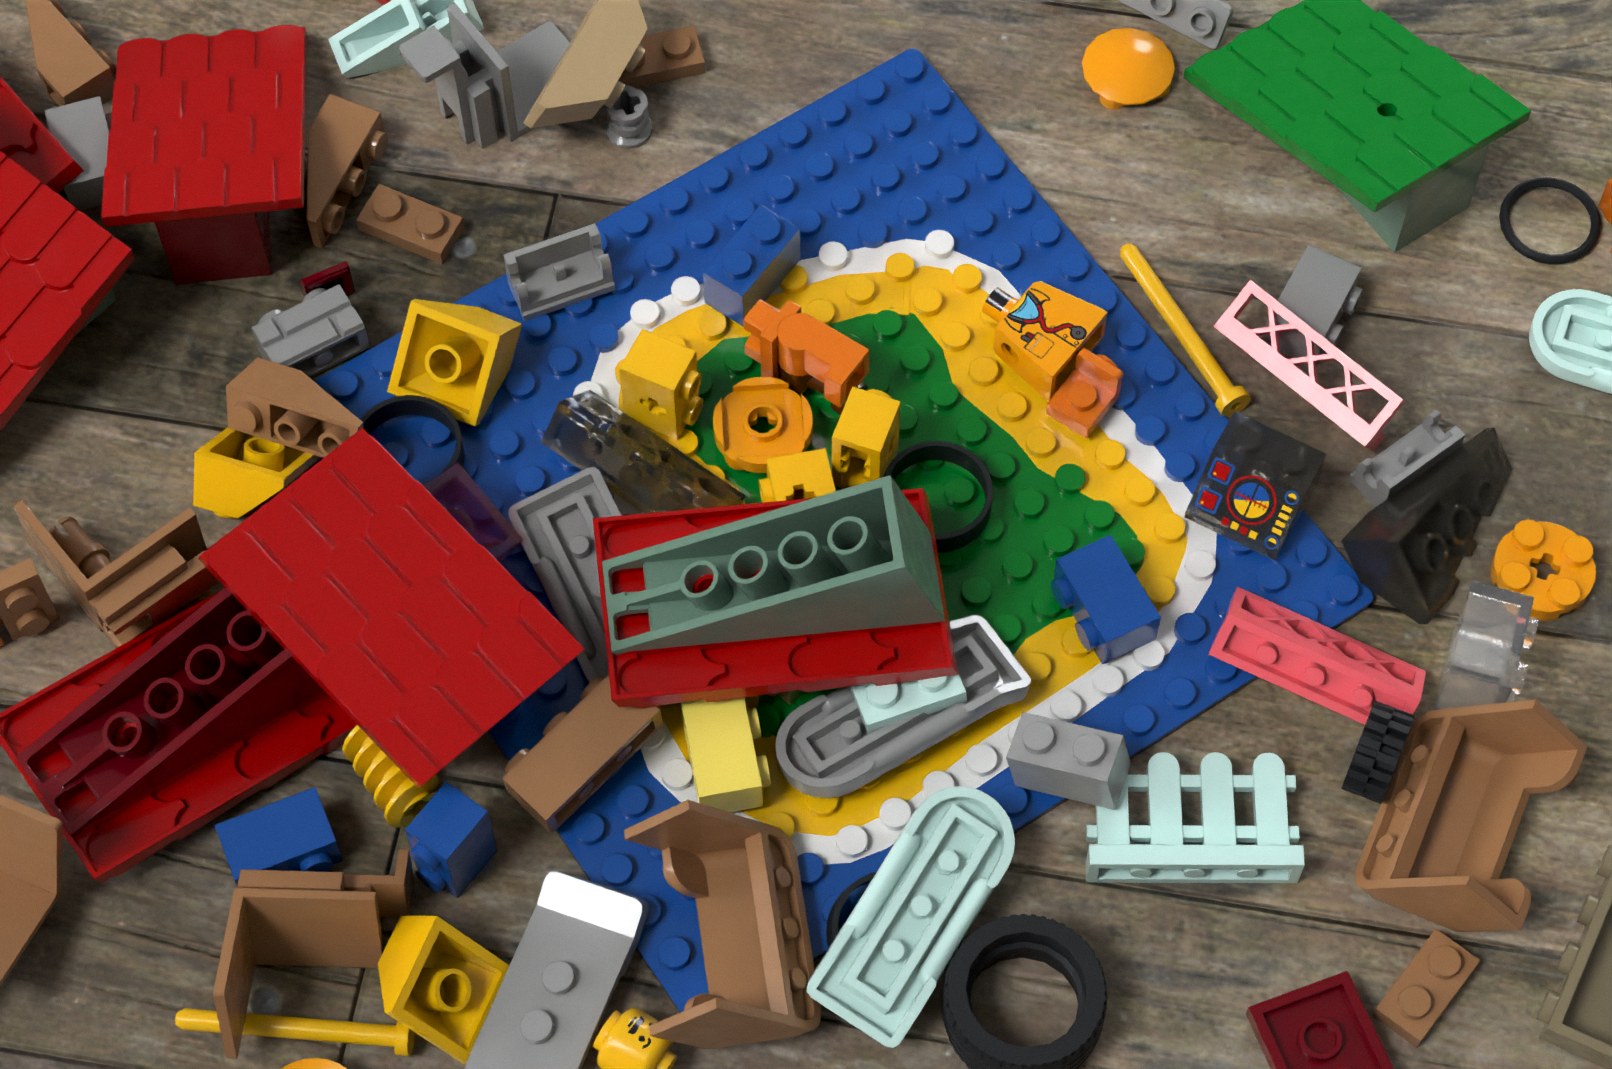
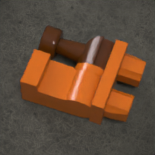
M760 299L743 320L744 329L751 333L744 345L745 355L761 364V377L778 378L779 374V379L787 382L789 389L797 394L803 393L808 388L823 394L826 400L831 402L832 410L839 415L843 411L852 386L867 391L868 386L862 381L869 373L870 350L818 319L801 313V306L788 300L781 310H778Z

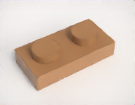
M695 26L645 35L639 46L645 49L642 58L631 74L624 70L619 81L624 83L625 86L629 85L636 88L704 74L705 61Z
M381 184L377 185L356 219L359 231L440 264L444 263L465 228L463 217Z
M31 558L0 571V617L12 640L22 636L36 635L45 630L50 623L60 619Z
M1435 929L1375 1008L1372 1016L1417 1048L1475 971L1481 960Z

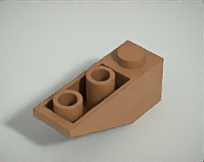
M25 0L36 68L45 93L50 100L59 107L100 96L103 105L113 99V75L116 74V67L107 53L102 49L96 52L90 46L91 41L83 27L76 20L71 23L66 20L63 8L58 0Z
M329 94L308 129L307 222L313 245L321 249L331 233L336 234L341 228L347 205L353 196L357 197L362 192L368 169L374 160H379L383 156L388 142V135L384 131L381 112Z
M257 357L226 385L228 428L322 458L326 457L345 440L363 428V422L305 373L292 367Z

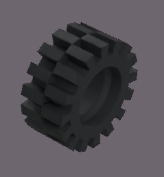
M1374 700L1341 789L1381 804L1415 715Z

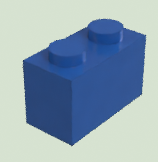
M760 204L703 271L704 302L744 327L743 320L757 301L760 299L766 301L800 261V228Z
M1111 535L1056 560L1054 580L1051 581L1053 595L1062 609H1070L1077 621L1075 628L1082 645L1088 651L1093 649L1102 664L1156 640L1161 616Z
M447 781L405 829L411 848L409 855L415 861L417 868L416 876L431 890L440 893L444 888L456 898L463 893L498 851L488 811Z
M316 787L214 825L236 885H238L241 869L328 872L334 864L343 861Z

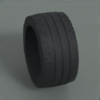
M1034 914L1010 915V917L1003 916L1000 919H994L988 924L985 923L979 929L977 928L972 935H969L960 945L949 964L945 976L942 1016L954 1051L966 1063L969 1069L1079 1068L1094 1050L1105 1020L1108 997L1103 969L1099 959L1095 956V952L1082 939V936L1075 933L1073 929L1066 927L1065 924L1056 922L1054 919L1050 920L1045 916L1039 917ZM1016 958H1026L1048 964L1065 976L1076 993L1078 1009L1075 1022L1065 1035L1050 1044L1022 1047L1000 1041L985 1031L973 1015L970 998L973 983L981 972L999 961Z

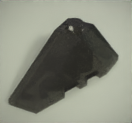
M1495 428L1484 429L1369 511L1341 540L1360 583L1418 624H1428L1455 594L1460 580L1455 576L1463 557H1472L1478 544L1473 539L1475 531L1482 517L1491 516L1511 474L1512 467Z

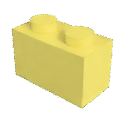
M744 697L706 702L704 699L681 702L683 727L698 803L726 812L763 806L762 787L771 786V779L766 755L756 756L753 740L761 738L756 707L747 709Z

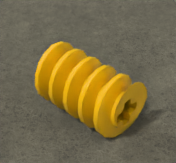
M358 725L355 726L345 739L342 748L344 756L347 760L353 762L352 766L355 773L363 778V784L367 792L374 795L373 799L376 806L385 811L384 817L388 825L395 828L407 827L437 793L431 794L439 784L438 776L435 774L424 785L417 788Z

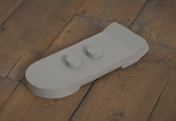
M590 467L512 505L508 509V516L559 622L585 648L576 657L589 683L600 675L604 678L609 675L593 518L622 516L599 469Z
M972 615L950 621L957 670L966 691L967 702L957 703L950 708L929 715L923 712L880 727L868 734L850 686L841 687L827 696L819 695L790 713L784 720L777 733L775 743L780 769L788 783L806 795L819 798H833L849 794L995 709L1022 701L1027 696L1031 685L1030 676L983 617Z
M564 871L549 872L544 879L537 905L464 1069H581L619 979L626 973L639 943L648 914V903L643 898Z

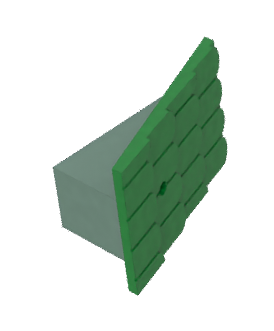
M1304 0L1293 7L1280 10L1264 24L1240 33L1231 43L1199 57L1193 65L1185 69L1183 77L1190 84L1332 182L1394 253L1469 208L1490 143L1528 121L1531 113L1529 108L1481 73L1475 75L1440 48L1427 45L1383 11L1376 12L1361 0Z

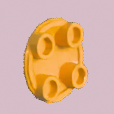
M1134 28L1112 29L1097 36L1086 48L1082 60L1084 79L1093 92L1099 95L1101 104L1113 110L1120 109L1124 105L1145 104L1156 98L1166 96L1170 91L1175 71L1172 53L1164 42L1147 31Z

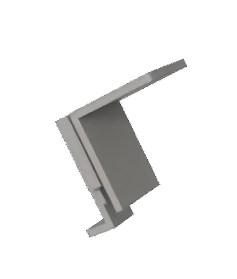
M454 2L447 6L453 44L448 38L445 39L433 25L399 46L400 55L422 82L428 83L435 79L440 111L443 117L446 118L455 113L458 117L463 141L469 144L475 140L484 149L498 140L497 131L500 129L510 141L533 129L523 124L570 42L554 23L549 21L496 52Z

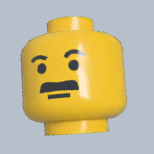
M636 1007L626 1010L623 1014L617 1010L614 1011L603 1025L593 1044V1048L599 1051L597 1063L601 1069H672L678 1056L670 1051L673 1041L650 1036L649 1026L659 1021Z

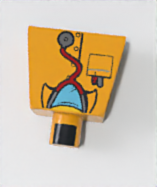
M1041 281L1034 282L1019 300L997 287L988 296L982 308L983 313L998 322L995 328L993 346L995 353L1048 401L1075 369L1076 356L1081 349L1085 348L1092 352L1104 338L1108 313L1098 306Z

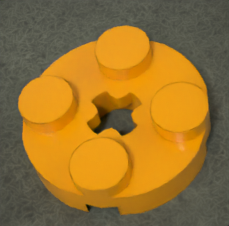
M753 377L742 380L733 386V392L728 394L723 401L721 397L715 406L713 414L715 443L720 452L725 456V461L729 467L752 473H767L766 459L805 452L810 445L813 434V416L809 402L802 394L800 397L795 391L789 389L787 382L778 378ZM758 417H767L769 424L776 425L774 429L769 430L767 433H758L757 430L750 428V426L757 424Z
M1529 519L1522 520L1501 539L1497 546L1490 567L1493 585L1495 586V583H1497L1498 589L1504 595L1503 601L1514 612L1540 621L1558 619L1560 614L1569 613L1571 610L1574 612L1585 603L1593 588L1596 578V565L1592 557L1593 547L1587 538L1577 535L1559 524L1542 521L1536 522ZM1539 562L1547 563L1555 571L1556 575L1549 574L1546 580L1536 577L1537 569L1530 565L1532 563L1539 564Z

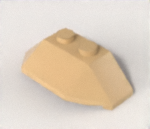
M638 0L594 1L523 124L529 128L588 120L594 117L603 104L610 109L612 108L625 87V84L619 81L623 71L625 70L631 74L645 52V49L639 46L648 28Z

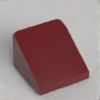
M347 261L298 281L304 297L315 289L325 288L328 290L338 284L342 287L346 296L355 292Z

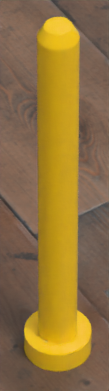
M1131 243L1123 245L1120 249L1121 259L1217 395L1218 399L1215 402V407L1221 416L1231 417L1242 411L1251 400V396L1244 386H1234L1137 246Z
M184 1008L176 1013L175 1025L182 1030L221 1033L217 1012L214 1010ZM246 1013L242 1034L394 1047L396 1056L407 1057L411 1056L415 1042V1032L398 1021L396 1025L252 1013Z

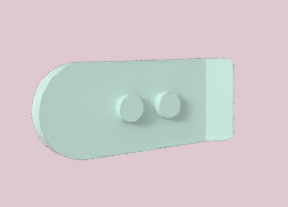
M1584 289L1565 290L1550 296L1538 307L1530 327L1529 343L1534 357L1544 369L1558 378L1612 394V297Z
M963 786L939 790L925 799L909 819L825 956L808 980L806 991L812 999L885 1047L894 1048L901 1043L934 991L938 980L981 909L1011 863L1015 847L1014 831L1007 813L995 799L980 790Z

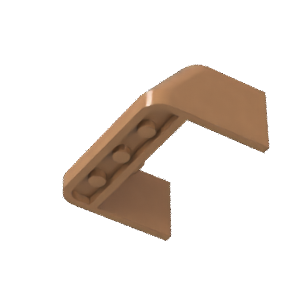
M686 800L625 829V840L661 850L663 874L667 883L680 894L696 899L709 994L701 993L690 998L686 1002L683 1012L650 1025V1036L704 1049H715L792 1038L816 1029L821 1021V1006L806 991L808 980L815 971L797 853L788 835L780 828L691 800Z

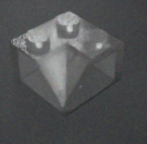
M1472 580L1453 627L1433 710L1515 702L1516 694H1520L1528 669V664L1519 662L1522 648H1531L1539 621L1538 618L1530 617L1534 597Z

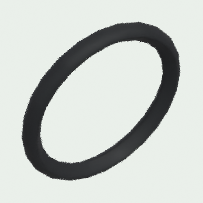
M1543 177L1524 181L1515 186L1506 195L1500 208V226L1506 240L1520 254L1536 262L1565 264L1575 261L1586 255L1595 246L1600 236V214L1594 201L1578 186L1562 179ZM1538 187L1562 189L1574 195L1586 207L1591 221L1590 233L1580 247L1568 253L1550 255L1530 249L1517 238L1511 228L1509 215L1514 201L1522 193Z

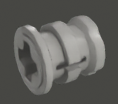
M627 85L610 109L606 106L607 122L605 128L606 135L611 143L618 147L629 149L644 144L650 138L652 124L648 114L646 95L642 90Z

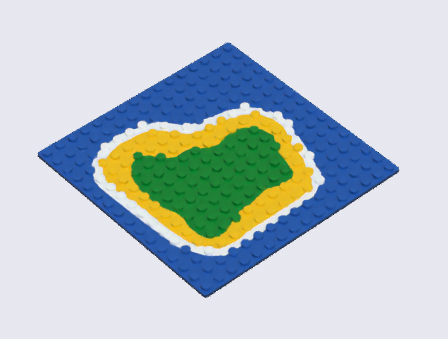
M908 49L597 222L596 226L600 233L603 253H608L612 266L613 282L615 284L614 291L524 321L508 285L507 275L504 274L452 303L483 308L522 323L510 370L480 424L475 427L456 419L464 445V465L454 485L436 500L480 545L484 546L527 592L530 591L558 621L559 619L508 516V509L512 505L590 467L599 469L621 515L762 503L759 479L767 478V473H752L729 467L725 461V456L720 452L715 443L713 433L714 409L721 397L723 401L728 394L733 392V386L740 381L761 377V364L745 355L744 345L751 333L746 331L740 324L704 302L703 271L760 204L800 228V261L765 302L781 310L785 303L791 300L801 306V313L818 319L870 350L869 373L862 382L868 386L867 390H880L888 394L892 399L901 401L899 449L897 455L915 444L928 441H945L968 449L986 466L993 486L992 506L988 523L982 533L970 544L951 552L938 553L949 622L978 615L989 623L1030 676L1031 685L1027 696L1022 701L995 709L849 794L833 798H819L798 791L785 779L776 755V737L784 720L795 709L819 695L827 696L839 688L804 692L791 705L778 694L774 697L768 694L744 697L747 709L754 707L757 709L761 738L754 739L753 743L756 756L766 755L771 786L762 787L763 806L729 813L780 828L791 839L798 858L814 962L823 957L828 951L826 938L827 920L836 899L856 880L878 871L915 810L930 795L939 790L956 786L980 790L991 796L1002 806L1011 821L1014 834L1068 800L1067 798L1015 786L1006 756L1022 712L1123 735L1131 760L1259 678L1208 655L1211 645L1224 621L1237 586L1334 630L1369 608L1373 600L1372 591L1298 503L1290 505L1285 501V494L1288 492L1229 420L1225 416H1221L1214 402L917 49ZM911 281L909 316L899 315L891 310H883L877 314H868L874 308L902 309L903 288ZM1041 281L1108 312L1104 338L1094 348L1092 353L1110 358L1124 375L1120 397L1088 438L1083 437L1046 414V407L1049 401L1043 398L995 353L993 346L995 328L998 322L983 313L982 308L988 296L997 287L1019 300L1034 282ZM642 329L693 349L697 353L698 372L702 374L699 397L703 398V406L693 426L686 424L678 440L624 417L619 367ZM402 332L314 380V382L357 418L361 419L373 406L384 400L397 397L388 393L387 389ZM808 388L803 393L798 394L800 397L802 394L807 399L813 416V434L806 451L826 448L832 473V435L841 415L832 410L831 402L826 400L823 394ZM403 415L392 418L379 425L370 434L421 484L434 479L444 471L453 458L456 448V439L451 431L441 422L423 415ZM758 417L757 424L750 426L752 430H757L758 433H767L776 427V425L768 423L767 417ZM321 457L320 459H318L314 464H312L309 467V469L316 465L323 458ZM1216 457L1235 466L1228 485L1219 483L1207 476ZM929 460L916 463L902 471L894 480L900 490L924 489L929 497L935 534L952 533L968 526L979 516L986 502L983 489L978 480L965 468L948 461ZM1217 460V461L1215 462V465H1214L1213 469H1212V472H1213V470H1214V468H1215L1217 462H1220V463H1222V464H1224V465H1226V466H1228V467L1231 468V469H1230V472H1229V474H1228V476H1227V478H1226L1225 481L1222 480V479H1219V480H1221V481H1223V482H1226L1227 479H1228V477H1229V475H1230V473H1231L1232 467L1229 466V465H1227V464H1225V463H1223V462H1221V461H1219V460ZM1244 476H1257L1266 480L1272 486L1276 494L1277 503L1275 512L1266 522L1258 525H1247L1238 521L1230 513L1227 506V493L1230 486L1237 479ZM1246 478L1237 482L1231 489L1229 504L1233 513L1239 519L1256 523L1270 515L1274 506V497L1271 489L1264 482L1254 478ZM1246 483L1257 484L1251 498L1252 500L1259 485L1266 490L1269 496V506L1263 515L1256 518L1245 517L1252 501L1249 502L1244 516L1238 512L1234 505V495L1241 485ZM835 486L836 491L842 490V488ZM1203 486L1222 494V499L1215 514L1195 506ZM1204 489L1203 492H1202V494H1201V497H1200V499H1199V501H1198V505H1200V506H1202V507H1204V508H1206V509H1208V510H1210V511H1214V509H1215V507H1216V504H1217V502H1218V500H1219V496H1218V499H1217V501H1216V503H1215V506H1214L1213 510H1211V509H1209V508H1207V507H1205V506L1199 504V502H1200V500H1201V498H1202V495H1203L1204 491H1207V492H1209V493H1211V494H1214V493H1212V492H1210V491ZM1288 493L1286 497L1287 501L1289 503H1295L1296 500L1289 497L1288 495L1290 493ZM1285 505L1291 508V513L1282 510V506ZM1281 512L1289 516L1288 520L1278 517L1279 513ZM1223 517L1230 520L1228 526L1221 524ZM1276 520L1285 523V527L1282 528L1276 525ZM1232 521L1239 524L1237 531L1230 528ZM1241 526L1248 528L1246 535L1239 532ZM1275 527L1281 530V536L1272 532V528ZM1251 530L1258 533L1255 539L1248 537ZM1111 535L1161 616L1156 640L1102 664L1093 649L1088 651L1082 645L1075 628L1077 621L1069 608L1062 609L1057 603L1051 589V581L1054 580L1056 560ZM1273 535L1278 538L1279 545L1276 549L1266 547L1265 539L1267 536ZM1268 539L1266 543L1269 547L1274 548L1277 545V540L1276 544L1268 541ZM577 657L488 730L508 762L520 750L524 748L531 750L544 737L543 731L557 714L561 712L568 714L582 701L580 696L589 684V681ZM681 703L657 706L660 709L664 726L581 805L556 832L590 881L643 898L648 903V914L636 950L680 1013L684 1011L685 1004L690 998L701 993L709 994L696 899L680 894L667 883L663 874L661 850L627 841L624 835L625 829L686 800L698 803L683 727ZM869 883L855 889L846 899L839 916L838 932H840Z

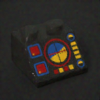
M1234 411L1212 450L1184 517L1276 561L1319 482L1327 454Z

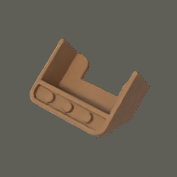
M1536 699L1437 709L1425 713L1413 724L1408 733L1387 792L1355 870L1356 884L1378 901L1456 932L1521 930L1531 904L1530 890L1519 880L1513 878L1499 879L1504 869L1530 794L1556 792L1571 785L1578 775L1587 745Z

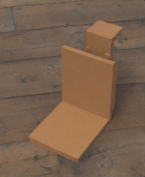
M23 500L13 506L31 547L101 632L104 631L106 637L115 648L161 624L220 582L198 559L207 548L197 516L190 507L87 579Z
M0 794L1 987L62 894V822L53 816Z
M399 849L395 876L343 874V872L240 870L238 885L233 891L213 990L226 1058H238L256 965L378 968V961L384 951L380 918L409 916L414 884L412 861L409 855L410 849Z

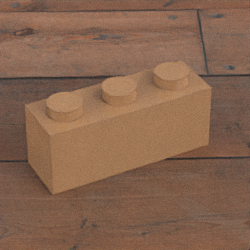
M600 675L593 679L583 690L580 696L582 701L568 714L566 712L557 714L543 731L544 737L531 750L524 748L516 753L505 767L507 773L502 777L507 792L551 835L664 726L660 709L657 706L645 708L618 707L611 700L609 675L606 678Z

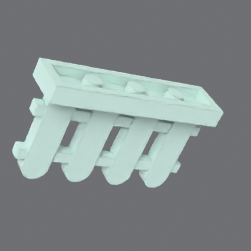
M1166 752L1156 753L1148 762L1147 775L1127 774L1116 809L1112 810L1095 805L1096 825L1086 826V842H1097V844H1089L1085 861L1086 883H1298L1305 866L1303 845H1290V843H1298L1300 839L1299 826H1288L1286 792H1295L1296 775H1285V766L1282 759L1273 753H1263L1257 756L1251 769V775H1232L1231 761L1227 756L1218 752L1209 753L1202 759L1199 775H1180L1179 762L1172 754ZM1128 792H1147L1149 825H1129ZM1181 792H1200L1201 825H1182ZM1234 792H1252L1254 826H1235ZM1130 842H1150V844H1130ZM1183 842L1202 843L1203 845H1183ZM1236 843H1255V845H1236Z

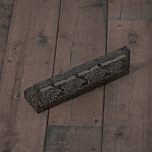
M592 390L559 401L541 441L542 444L581 471L590 467L599 469L608 489L643 514L742 505L746 497Z

